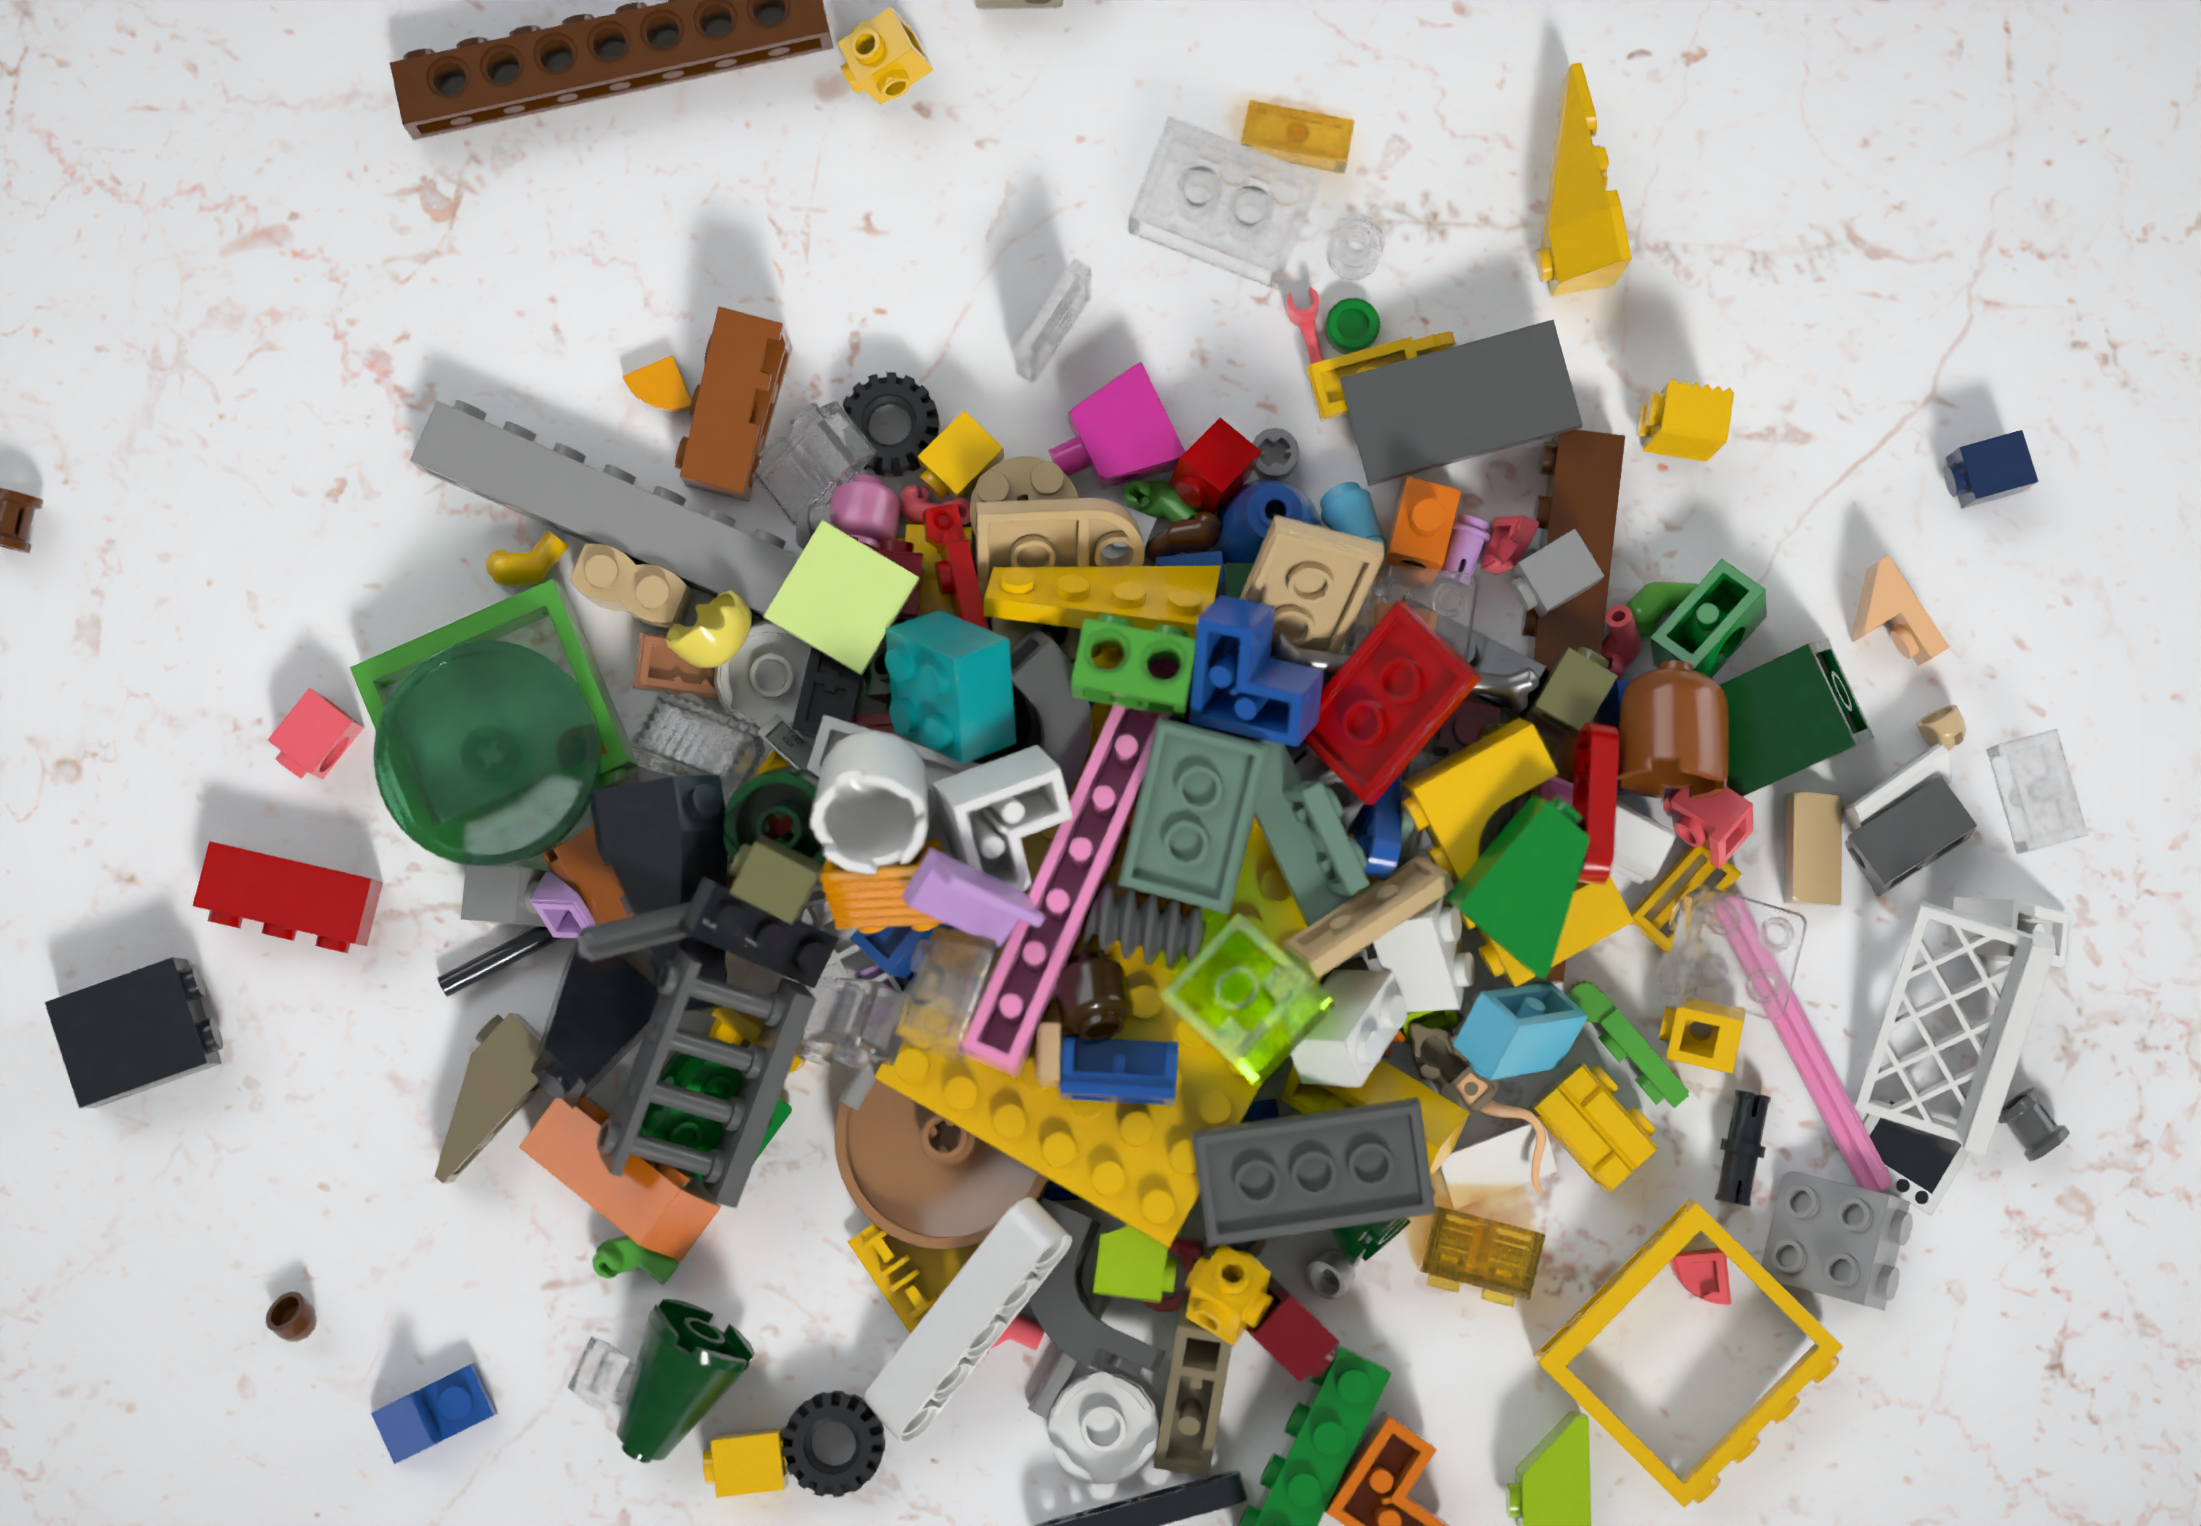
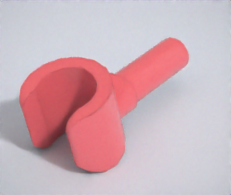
M1309 287L1308 296L1311 307L1307 310L1297 309L1293 305L1290 292L1287 296L1286 312L1289 321L1300 327L1310 363L1313 364L1324 360L1315 324L1319 313V295L1316 290Z

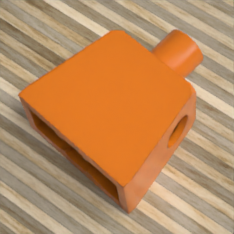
M1408 476L1402 479L1386 544L1387 552L1383 557L1378 578L1428 591L1432 590L1445 560L1461 495L1460 489ZM1403 560L1419 562L1424 566L1410 565L1403 562Z

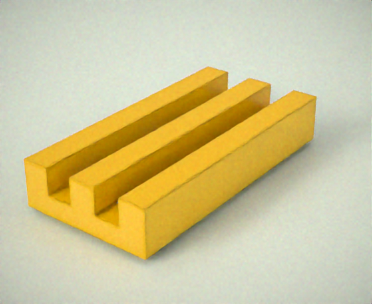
M1690 846L1629 912L1634 920L1631 924L1639 928L1648 940H1652L1664 955H1669L1742 873L1727 860L1719 869L1724 875L1666 937L1659 930L1716 869L1715 866L1710 864L1709 850L1703 846L1698 848ZM1702 853L1708 860L1658 915L1649 922L1644 915Z

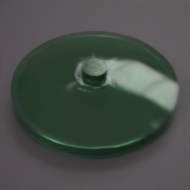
M493 640L472 641L448 647L431 655L414 667L399 682L383 708L378 721L373 750L375 777L380 795L393 820L402 831L415 843L438 857L456 863L479 867H501L529 860L549 850L565 838L577 825L590 805L589 794L596 791L602 763V742L597 718L590 701L574 678L554 661L532 649L514 643Z

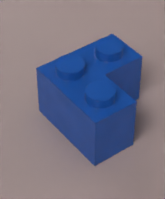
M1220 595L1198 618L1190 724L1298 747L1319 722L1324 670L1270 658L1275 606Z

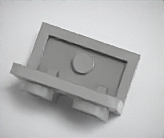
M1795 1171L1787 1172L1781 1181L1761 1266L1778 1283L1885 1311L1887 1300H1891L1894 1297L1899 1284V1269L1895 1267L1900 1245L1906 1244L1912 1229V1214L1908 1212L1910 1202L1892 1195Z

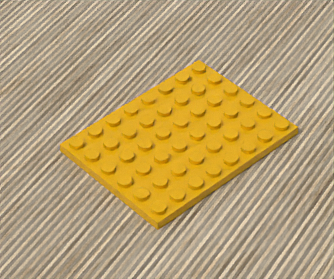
M1095 702L1090 710L1091 737L1089 749L1080 775L1067 794L1069 804L1113 705ZM1254 817L1231 912L1226 914L1202 907L1203 920L1207 921V927L1194 976L1188 973L1187 957L1182 958L1174 971L1166 968L1165 954L1162 951L1152 965L1145 964L1142 946L1138 947L1130 960L1122 958L1120 941L1115 943L1107 955L1102 954L1099 951L1098 936L1096 935L1089 946L1083 949L1088 920L1071 956L1072 958L1084 952H1097L1101 957L1118 961L1126 972L1134 1003L1131 1017L1124 1023L1123 1030L1108 1039L1179 1042L1175 1106L1062 1100L1059 1094L1060 1087H1042L1037 1080V1036L1018 1078L965 1056L961 1048L962 1043L1012 931L1000 948L960 930L874 1077L879 1082L1163 1246L1170 1248L1200 1195L1191 1131L1241 1123L1285 1046L1286 1036L1304 1012L1325 974L1317 979L1313 978L1291 963L1282 945L1287 940L1306 929L1307 926ZM1061 823L1020 838L1032 886ZM1127 832L1104 884L1106 881L1113 882L1114 899L1120 900L1128 888L1118 885L1130 838ZM1349 833L1347 837L1353 839V834ZM1366 875L1370 885L1359 890L1355 894L1358 895L1365 889L1369 888L1370 886L1378 882L1379 879ZM1031 889L1024 891V893L1028 896ZM1135 889L1136 903L1142 905L1150 893ZM1157 895L1159 910L1164 911L1171 899ZM1179 901L1181 915L1186 916L1193 905ZM1054 995L1042 1023L1061 1024L1063 1046V1037L1065 1035L1080 1037V1035L1071 1033L1062 1024Z

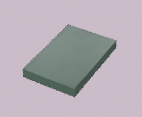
M1159 718L1118 885L1229 914L1232 910L1272 746L1166 718Z

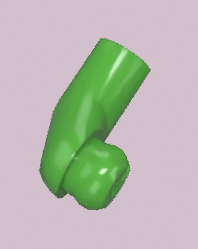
M1652 582L1646 584L1626 604L1632 611L1640 637L1653 633L1655 630L1654 622L1666 610H1676L1698 584Z

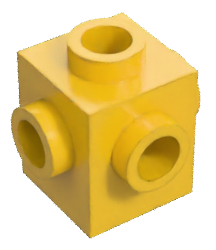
M891 7L873 19L859 23L852 30V33L837 42L846 60V63L841 65L840 68L847 82L856 93L859 94L862 91H866L880 105L889 99L903 95L913 83L934 70L913 28Z
M1220 1245L1210 1260L1201 1257L1188 1276L1185 1286L1191 1292L1186 1318L1235 1346L1249 1325L1255 1328L1260 1323L1270 1306L1272 1297L1268 1296L1266 1291L1271 1272L1265 1269L1253 1255L1244 1251L1236 1252L1226 1245Z

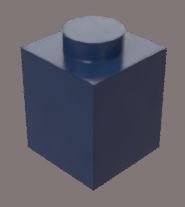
M2023 430L1959 447L1945 457L1948 464L1944 467L1945 483L1951 496H1958L1961 509L2023 492L2039 482Z

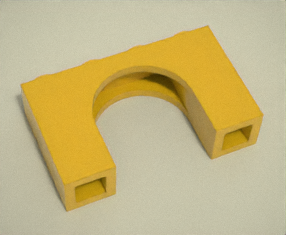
M1518 718L1402 782L1401 784L1409 798L1401 803L1411 816L1414 828L1417 831L1425 828L1434 845L1433 848L1427 851L1431 862L1446 870L1454 886H1456L1479 859L1480 837L1491 815L1503 804L1552 778L1558 772L1534 725ZM1609 876L1604 885L1577 881L1551 967L1634 922L1611 876ZM1460 912L1461 920L1469 930L1476 926ZM1476 926L1485 943L1484 946L1478 948V952L1493 978L1501 975L1505 980L1517 987L1536 976Z

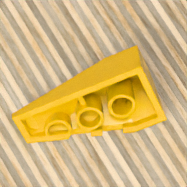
M1582 62L1571 64L1563 79L1541 240L1542 249H1537L1535 252L1538 277L1541 282L1548 281L1551 296L1614 286L1632 260L1617 189L1606 191L1608 183L1607 169L1609 167L1606 148L1600 145L1593 146L1591 139L1597 133V117Z

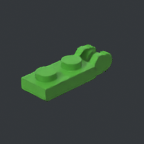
M1585 980L1583 982L1577 981L1575 985L1572 984V988L1568 989L1569 994L1566 996L1589 1015L1585 1022H1598L1605 1031L1597 1038L1613 1057L1620 1063L1628 1056L1642 1072L1634 1081L1655 1105L1665 1099L1669 1105L1675 1108L1689 1096L1688 1092L1690 1091L1602 991H1598V986H1594L1592 982L1587 983Z

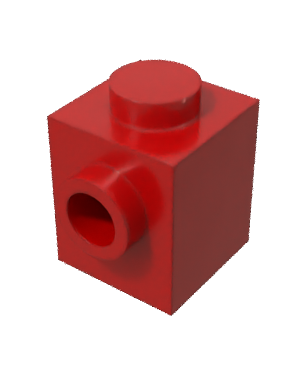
M1220 417L1179 458L1168 484L1176 490L1179 498L1188 506L1215 514L1227 499L1250 478L1262 451Z

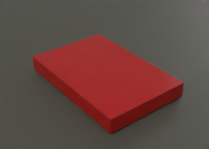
M1397 600L1322 689L1319 722L1303 741L1364 804L1374 805L1482 677L1406 602Z

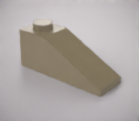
M509 1013L505 1019L499 1014L496 1015L481 1029L475 1038L480 1045L470 1056L435 1172V1177L442 1184L454 1182L542 1087L538 1078L530 1072L542 1035L519 1014Z
M1183 1290L1153 1468L1209 1478L1232 1345L1186 1318L1191 1291Z

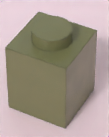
M1580 647L1578 652L1568 648L1560 655L1528 712L1577 739L1582 725L1585 722L1592 721L1618 675L1607 670L1609 662L1598 653L1585 647Z
M763 835L754 842L752 847L744 843L736 855L729 874L737 879L730 893L792 924L801 916L824 865Z

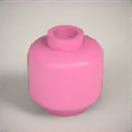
M859 475L854 477L852 481L845 482L834 489L829 507L834 511V514L830 515V522H836L835 528L849 536L857 537L860 543L869 548L880 549L881 540H896L901 502L897 494L885 486L883 480L871 475Z

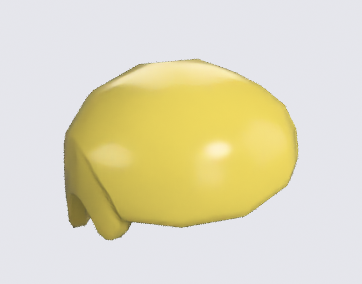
M733 590L719 594L708 605L697 604L695 606L697 621L692 627H685L679 623L673 624L665 638L667 646L683 660L697 668L719 667L735 657L748 638L752 613L749 604Z

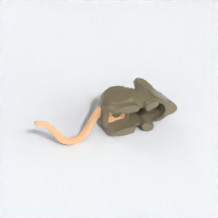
M1413 1023L1409 1031L1415 1065L1423 1080L1428 1078L1441 1096L1468 1111V1116L1481 1111L1501 1118L1525 1119L1532 1125L1536 1132V1145L1532 1159L1531 1179L1536 1192L1541 1194L1539 1170L1546 1145V1133L1539 1118L1525 1108L1499 1104L1492 1099L1499 1088L1497 1079L1489 1080L1471 1069L1469 1061L1452 1046L1458 1035L1453 1036L1451 1033L1438 1028Z

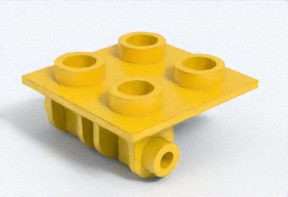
M874 1223L847 1241L910 1334L981 1245L960 1249L925 1248L901 1241L886 1233Z

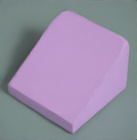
M546 872L532 894L530 901L553 937L577 938V934L582 928L596 925L594 918L577 892L554 873Z

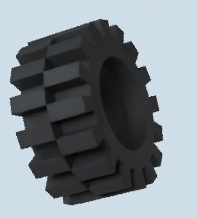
M886 372L887 377L878 378V375L874 374L868 376L869 382L864 385L858 382L852 388L854 393L851 397L846 396L842 404L844 408L843 414H840L841 434L849 454L857 460L858 465L863 469L867 470L869 468L874 471L875 475L883 477L885 473H892L893 477L903 476L902 471L911 469L914 472L920 468L917 456L939 435L940 423L934 400L929 396V391L923 385L918 386L914 378L905 375L904 379L899 378L896 372ZM895 405L901 407L909 414L911 429L907 437L901 442L892 445L882 444L870 434V418L880 407Z
M844 1391L822 1392L803 1402L789 1418L790 1420L784 1428L782 1435L784 1438L783 1446L781 1447L782 1457L786 1459L788 1473L790 1476L793 1474L798 1479L797 1484L804 1490L807 1487L815 1491V1495L822 1497L825 1494L833 1495V1498L841 1497L845 1493L851 1491L854 1493L862 1488L877 1471L885 1450L884 1427L877 1416L861 1401V1397L855 1394L852 1396L844 1394ZM839 1422L846 1425L852 1431L856 1446L853 1456L847 1462L840 1465H828L816 1457L812 1448V1438L816 1429L824 1423Z

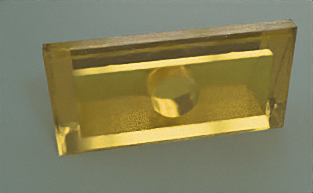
M1249 100L1239 154L1344 174L1348 162L1355 120Z

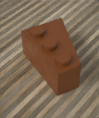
M718 306L713 331L705 352V366L701 384L696 386L691 401L690 416L693 419L689 437H682L675 459V468L681 469L680 477L686 486L749 502L792 351V346L783 323Z

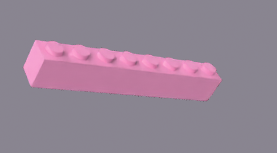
M1165 657L1154 660L1148 667L1150 674L1161 680L1174 677L1180 670L1179 665L1174 660ZM1113 705L1069 805L1073 818L1061 822L1028 895L1045 919L1039 928L1020 919L1017 921L962 1043L961 1048L965 1056L1018 1078L1037 1036V1026H1040V1023L1043 1022L1055 995L1054 990L1062 969L1067 967L1068 961L1071 959L1090 916L1095 896L1102 889L1127 832L1126 824L1142 788L1158 719L1166 718L1176 721L1177 717Z

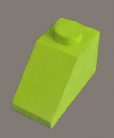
M1569 1411L1515 1468V1483L1506 1484V1510L1508 1518L1516 1517V1526H1591L1589 1416L1581 1411Z

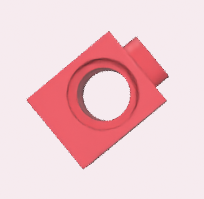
M309 688L269 737L268 741L281 751L275 759L293 774L302 779L309 772L314 776L324 779L364 727L325 696Z

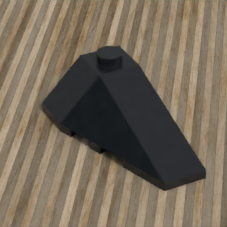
M720 775L670 776L589 793L597 849L605 867L611 864L625 893V896L621 897L620 900L627 915L632 913L639 915L689 903L692 901L703 877L727 887L728 853L723 836L726 809ZM695 937L644 948L645 956L656 980H658L664 963L667 960L672 961L677 947L681 946L688 948L701 963L698 975L725 983L726 951ZM689 996L684 1012L719 1009L724 1006Z

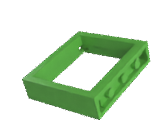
M550 579L350 667L425 851L436 853L444 851L446 857L460 851L466 852L477 846L474 837L493 829L497 836L514 831L528 823L525 815L545 807L547 813L567 808L578 802L575 793L596 785L597 790L615 787L616 783L628 779L626 771L640 766L565 586L554 579ZM550 616L607 753L440 826L383 688Z

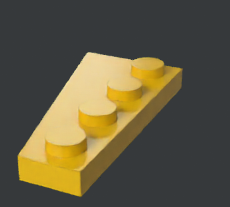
M1221 566L993 567L984 596L983 616L1082 629L1084 618L1098 621L1100 615H1115L1130 620L1134 628L1154 631L1157 625L1174 626L1187 631L1188 638L1196 639L1198 618L1217 599Z

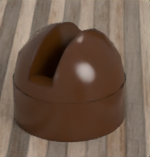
M288 1292L280 1296L271 1305L266 1315L267 1327L278 1337L288 1342H298L308 1338L315 1330L317 1322L314 1307L298 1292Z

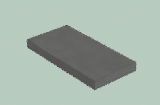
M1554 319L1340 378L1368 486L1582 428L1583 425Z
M1418 1097L1191 1131L1208 1247L1436 1214L1421 1104Z

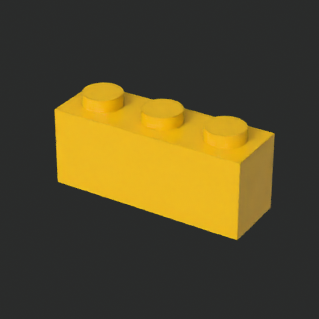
M1382 1059L1375 1065L1361 1087L1303 1084L1295 1064H1293L1280 1098L1300 1112L1308 1114L1418 1097L1421 1104L1431 1177L1454 1150L1469 1115V1112Z

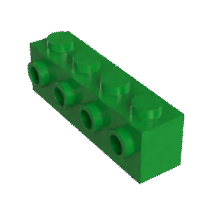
M1340 1344L1335 1346L1333 1349L1335 1357L1329 1366L1314 1378L1309 1377V1382L1315 1384L1306 1404L1297 1402L1287 1421L1284 1433L1290 1435V1438L1281 1456L1275 1453L1271 1455L1259 1481V1484L1265 1486V1489L1256 1507L1250 1504L1247 1505L1237 1526L1319 1525L1388 1382L1391 1372L1387 1368Z

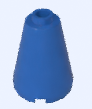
M1256 480L1239 487L1217 513V517L1222 523V529L1218 534L1219 540L1215 547L1217 551H1222L1223 565L1226 563H1255L1272 523L1269 519H1273L1275 515L1322 527L1319 513L1313 502L1300 489L1280 480Z

